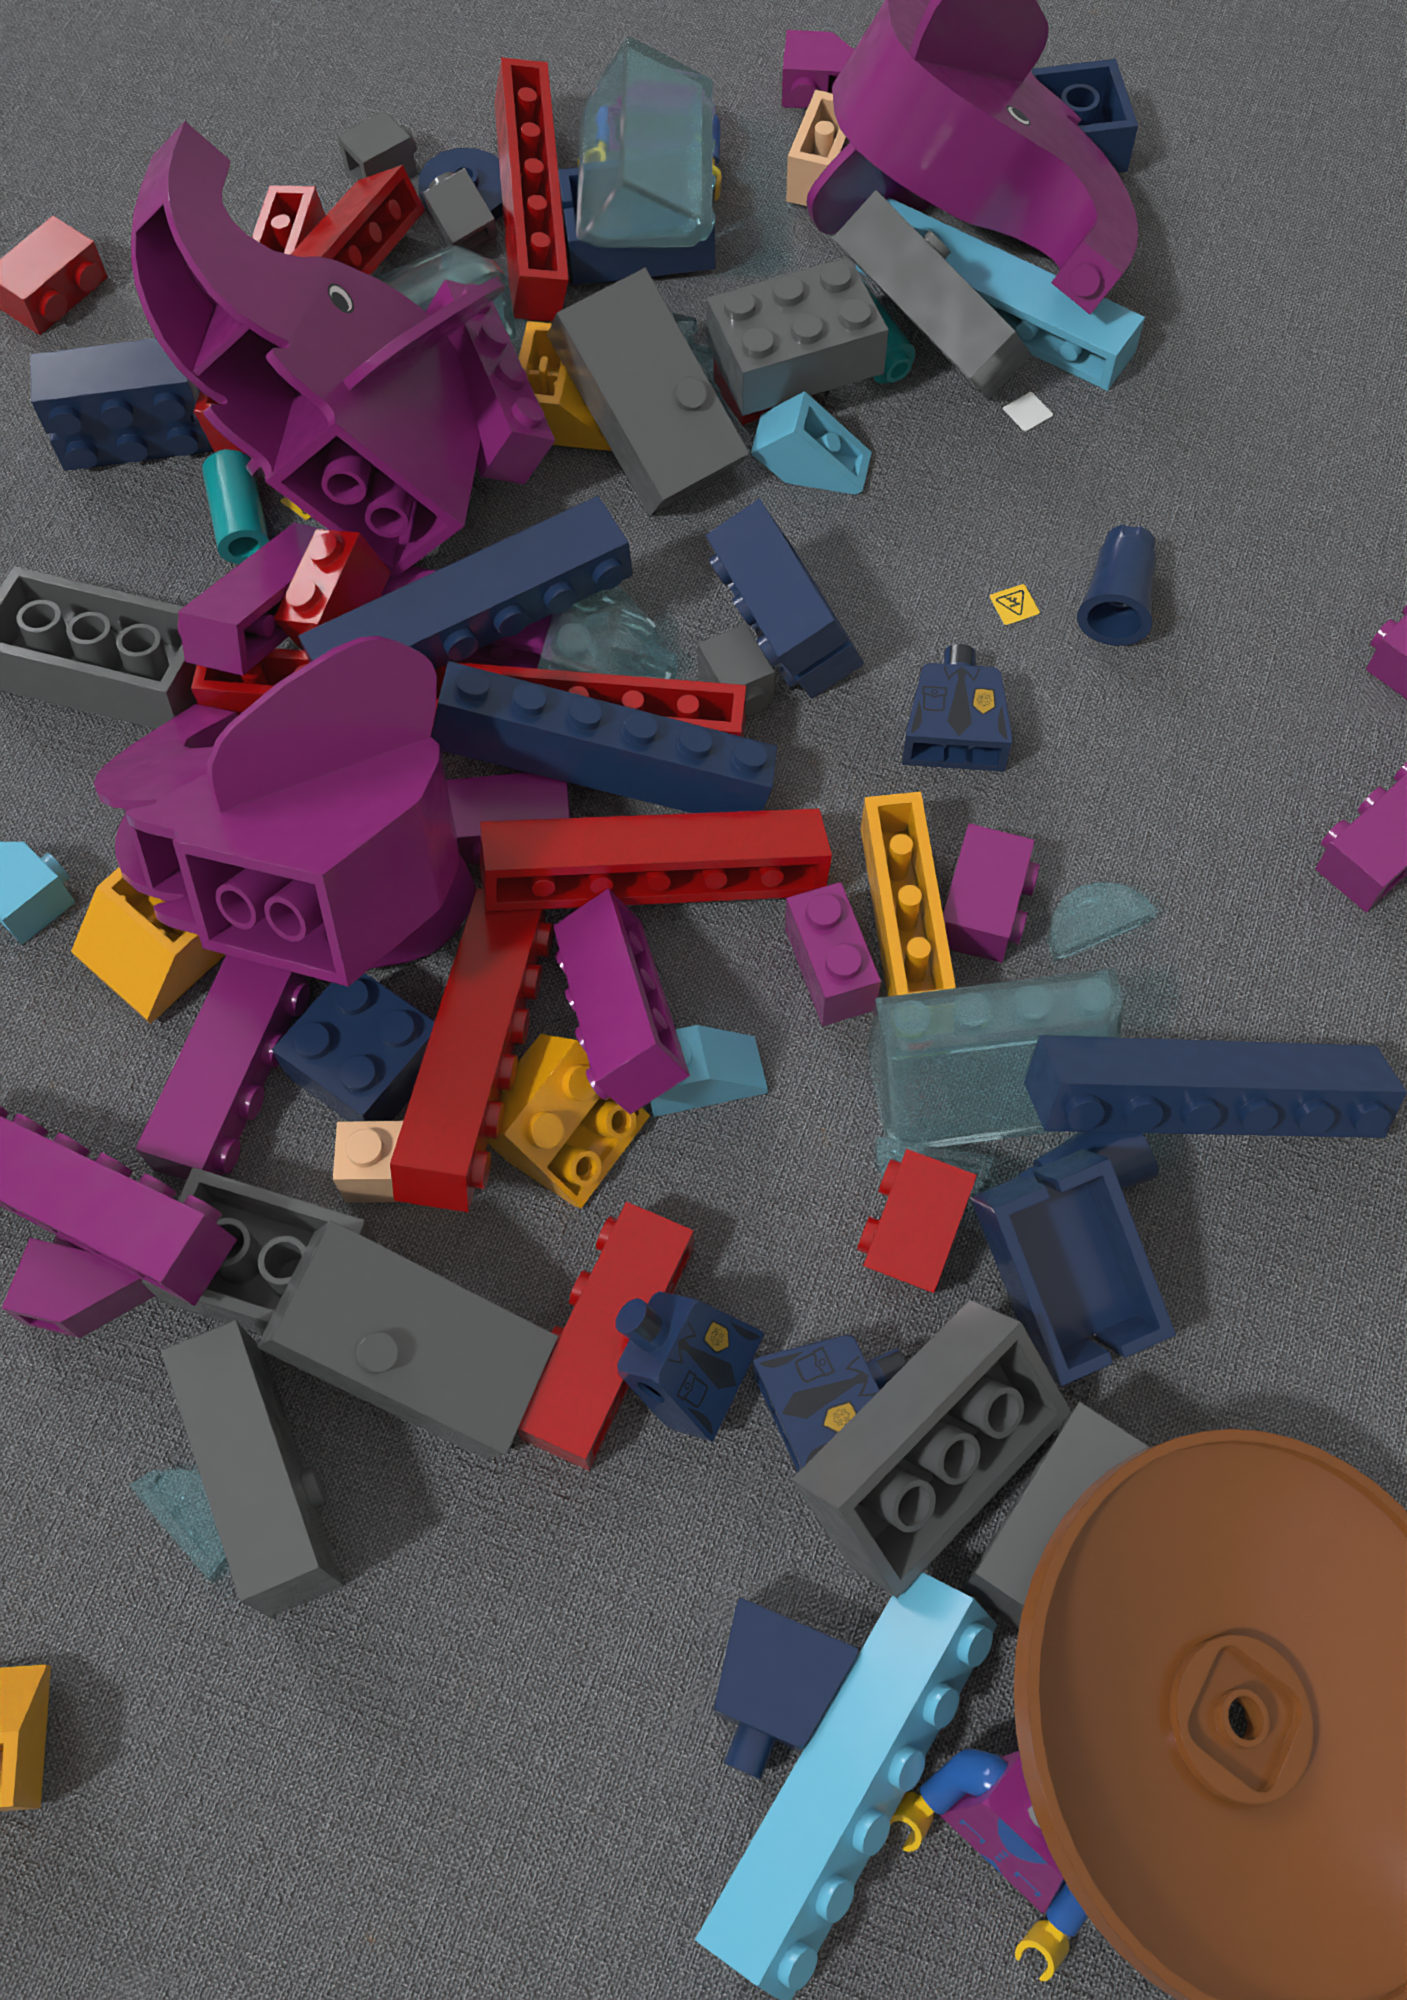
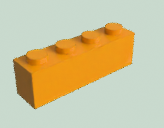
M921 792L865 797L861 837L893 1033L951 1027L958 996Z

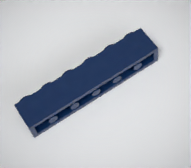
M596 496L298 636L309 663L332 648L359 637L381 636L400 641L419 651L432 662L434 670L448 664V661L466 659L476 650L496 640L514 636L526 626L553 613H562L571 608L576 602L601 590L615 588L624 579L633 576L629 541L600 497Z
M450 661L447 664L431 732V737L440 745L441 751L688 813L762 811L773 788L777 752L776 745Z
M1039 1035L1024 1080L1044 1131L1385 1138L1407 1094V1091L1379 1048L1374 1045Z

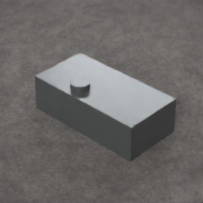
M877 190L873 192L833 237L853 262L988 400L1032 356L1016 331L945 260L951 252L942 241L930 230L922 237Z
M646 267L556 313L547 337L649 517L733 472L747 457L749 452Z
M14 566L0 587V690L157 729L197 704L191 690L197 665L185 662L182 639L178 633V611L183 606Z
M331 1220L314 1232L256 1348L484 1459L507 1454L558 1336Z
M969 1300L791 1480L849 1567L898 1598L1071 1414V1410L1022 1323Z
M234 1320L160 1351L239 1600L271 1618L344 1586L317 1507L327 1502L320 1478L313 1466L307 1469L303 1466L265 1352L256 1348L257 1342L237 1320Z

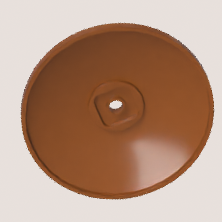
M1242 1429L1202 1431L1158 1443L1131 1455L1105 1472L1086 1489L1064 1515L1048 1541L1032 1576L1021 1614L1015 1650L1013 1689L1016 1735L1022 1771L1033 1811L1052 1858L1071 1893L1099 1932L1120 1956L1148 1981L1176 2000H1407V1511L1377 1483L1350 1464L1315 1446L1294 1438L1269 1432ZM1234 1700L1238 1701L1244 1708L1245 1718L1248 1723L1242 1738L1234 1733L1229 1723V1708Z

